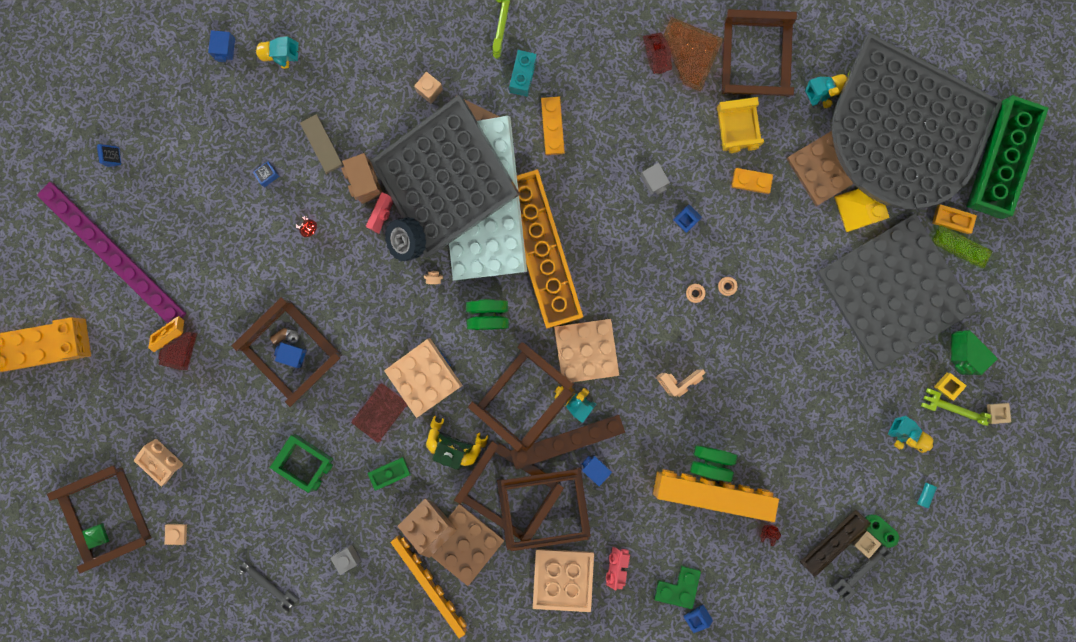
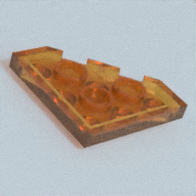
M671 17L663 37L669 47L683 85L701 92L723 38Z

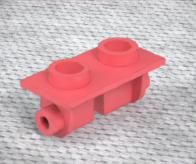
M612 547V552L609 556V570L606 574V585L614 590L623 589V586H625L627 571H621V568H628L629 550H619Z

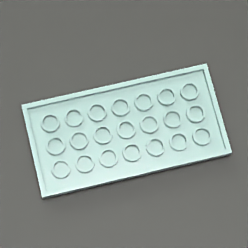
M510 116L477 121L518 189ZM519 196L449 243L453 281L527 272Z

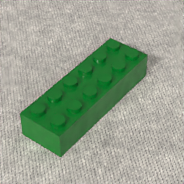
M1014 95L1002 101L966 205L967 208L999 219L1013 216L1049 109L1048 107Z

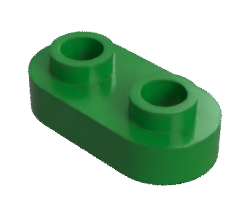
M875 514L865 517L871 524L866 531L888 548L897 545L899 535L895 529ZM874 522H877L876 528L872 527ZM888 535H892L890 541L887 540Z

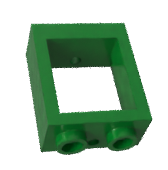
M293 434L288 438L270 466V469L302 490L310 493L313 490L317 491L323 481L320 479L324 473L327 475L333 467V464H331L333 458L300 436ZM297 445L323 461L309 484L283 468Z

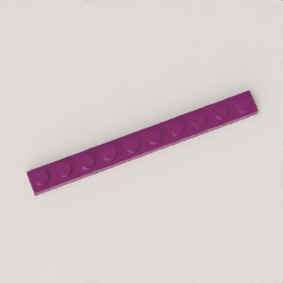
M49 182L37 194L167 324L176 317L183 318L187 314L53 182Z

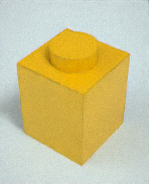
M946 373L934 386L936 390L953 401L966 387L963 382L951 373Z

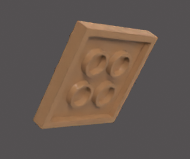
M832 131L786 158L815 206L820 205L854 184L843 170L837 158Z
M459 504L448 517L457 531L431 557L469 586L505 539L462 504Z

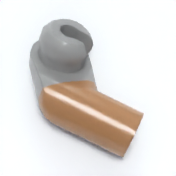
M283 328L271 336L270 340L274 345H277L282 340L296 343L299 339V334L295 330Z

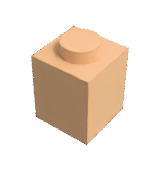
M425 72L414 86L416 92L430 104L443 91L441 83L428 72Z

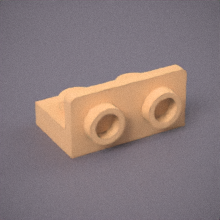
M157 439L143 446L134 459V462L161 487L169 481L175 471L183 466V463Z

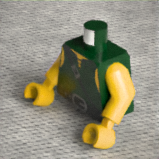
M434 416L430 424L432 429L426 442V447L433 454L432 460L459 470L462 466L472 465L480 454L481 448L486 446L488 436L485 439H480L481 433H478L475 441L476 445L439 432L438 430L441 429L444 419L442 418L441 422L438 423L435 421L436 416Z

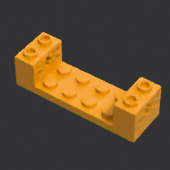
M70 317L53 320V324L0 333V373L90 357L91 350L86 319Z

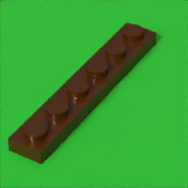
M616 415L536 442L527 452L522 449L519 452L512 450L510 454L517 470L623 434L625 430L620 416Z

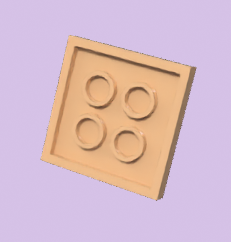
M611 319L554 327L560 371L568 380L578 382L619 376Z
M430 338L384 370L416 418L463 386Z
M536 549L533 609L591 612L594 552Z

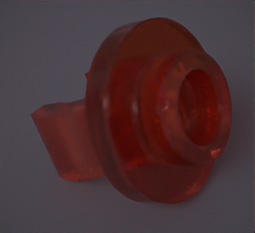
M303 216L304 222L301 226L296 224V228L303 237H310L315 233L317 223Z
M765 525L762 528L761 542L763 543L766 538H769L770 546H774L776 541L780 539L781 533L776 526Z

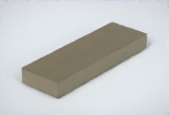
M316 114L300 122L325 173L328 174L343 166L318 115Z

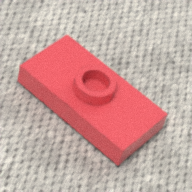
M383 192L380 194L366 225L368 229L378 234L384 222L388 219L393 205V200L388 194Z

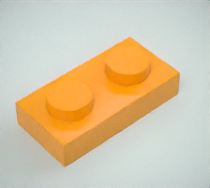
M735 168L731 188L769 194L773 174Z
M940 204L937 205L932 224L965 234H972L977 215Z
M178 316L150 335L148 348L155 352L160 348H164L174 338H179L184 331V320Z

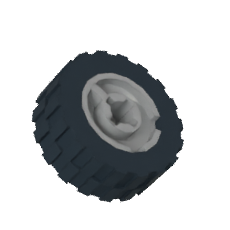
M410 217L396 219L389 223L385 231V242L390 254L399 261H408L420 257L426 248V235L420 223Z

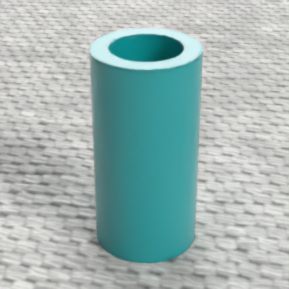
M925 483L917 504L929 509L937 487Z

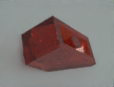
M660 32L643 36L649 66L653 74H662L672 70L671 49L663 34Z
M186 332L164 345L163 349L159 352V365L178 370H188L198 333Z

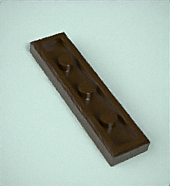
M854 510L800 561L801 565L815 578L871 525L870 522L857 510Z

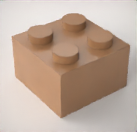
M363 153L343 160L344 167L341 169L345 179H348L351 184L348 186L351 196L362 204L379 198L382 190L374 168L366 154Z
M426 498L398 525V528L418 553L428 558L457 531L439 507Z

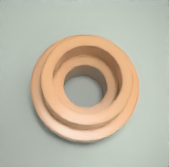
M428 271V274L424 275V279H426V284H441L443 275H440L439 271Z
M724 277L718 283V289L722 295L730 296L737 291V282L732 277ZM725 283L730 284L731 288L729 290L724 288Z
M692 284L686 290V297L690 302H701L705 297V289L699 284ZM693 290L698 291L699 295L697 297L692 295Z

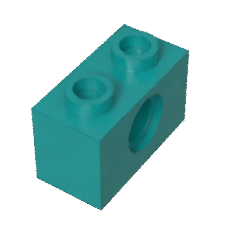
M518 50L509 85L510 93L528 97L537 54Z

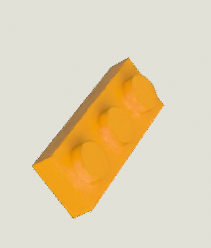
M560 97L541 98L545 154H564Z

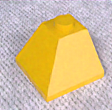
M860 189L834 197L846 232L890 218L886 205L870 198Z

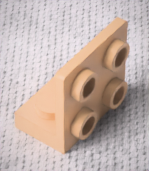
M703 369L696 370L678 385H676L678 382L672 374L661 373L655 378L669 396L680 397L688 391L687 387L689 385H696L703 380L702 375L706 372Z

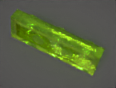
M942 225L938 227L932 239L935 246L981 269L985 268L993 252Z

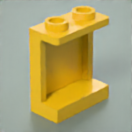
M758 97L725 101L718 104L717 112L723 151L737 153L743 148H748V151L759 149V146L764 143V138L761 139L756 108L759 105Z

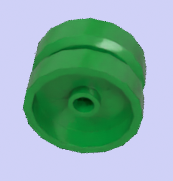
M484 299L466 302V312L478 315V317H471L466 320L467 330L509 329V319L504 316H497V314L508 312V301Z
M695 445L693 455L705 461H693L690 468L691 473L717 481H733L734 471L723 467V464L736 465L737 454Z

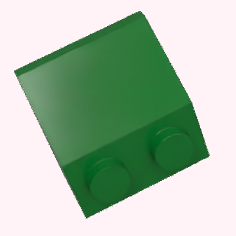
M970 330L956 331L951 334V362L955 365L954 368L958 373L962 375H982L998 359Z

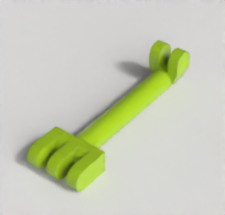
M496 0V2L502 3L496 37L493 42V57L495 59L501 56L510 0Z
M927 388L926 392L933 396L932 398L924 396V400L929 401L930 405L922 403L921 407L936 411L938 406L988 426L989 422L987 420L991 418L990 414L984 412L978 414L941 400L940 396L942 393Z

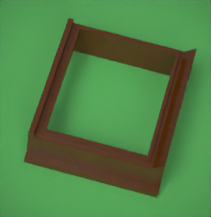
M727 10V16L724 21L722 94L786 97L794 95V87H791L793 24L797 20V12ZM732 25L783 27L780 87L730 85Z
M283 297L274 303L231 345L236 351H242L287 398L285 403L289 407L296 403L342 356L291 301L284 300ZM285 311L330 357L294 393L249 347Z
M521 342L517 347L522 351L479 404L472 401L468 408L516 451L519 452L522 449L527 452L576 391L572 388L574 384ZM529 358L563 386L564 390L526 436L520 440L485 409L525 360Z
M492 441L454 501L459 504L465 503L504 529L503 519L468 496V493L495 452L513 463L510 454L512 450L498 441L496 443ZM533 464L520 468L531 476L546 474ZM561 482L545 484L551 490L524 532L512 525L513 535L520 539V541L532 539L563 491L564 487L561 486Z
M115 465L47 494L49 501L58 499L84 564L77 566L79 574L147 545L146 540L152 538L123 467L116 469ZM116 475L141 538L94 558L91 549L87 547L82 533L83 529L69 495Z
M581 467L566 471L497 480L507 550L517 551L589 540L588 537H591ZM575 480L582 532L514 542L507 489Z

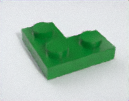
M681 566L677 584L658 580L654 600L693 609L701 571Z

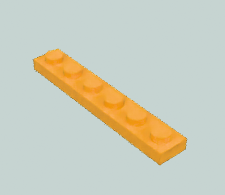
M398 535L390 543L458 638H461L466 634L467 630L465 620L461 616L458 617L456 615L453 603L450 600L446 601L442 588L439 585H435L431 580L433 576L428 569L424 570L420 564L422 562L420 557L416 553L413 554L411 552L408 540Z

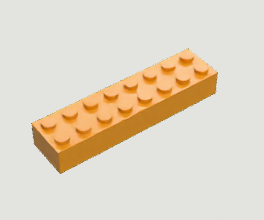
M537 169L517 175L526 265L545 328L549 329L582 319V310L539 171Z

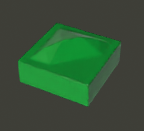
M103 523L82 531L88 549L109 542Z

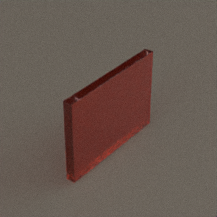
M381 383L356 417L352 419L351 423L379 443L408 405L404 399Z

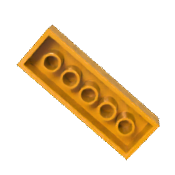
M663 469L662 472H657L653 495L659 500L775 522L779 498L773 496L774 493L769 492V490L757 488V491H754L750 486L738 484V487H735L730 482L721 480L718 484L715 483L716 481L700 477V480H698L693 475L686 473L677 476V473H674V471Z

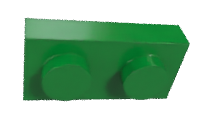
M404 457L367 474L376 491L411 475V472Z

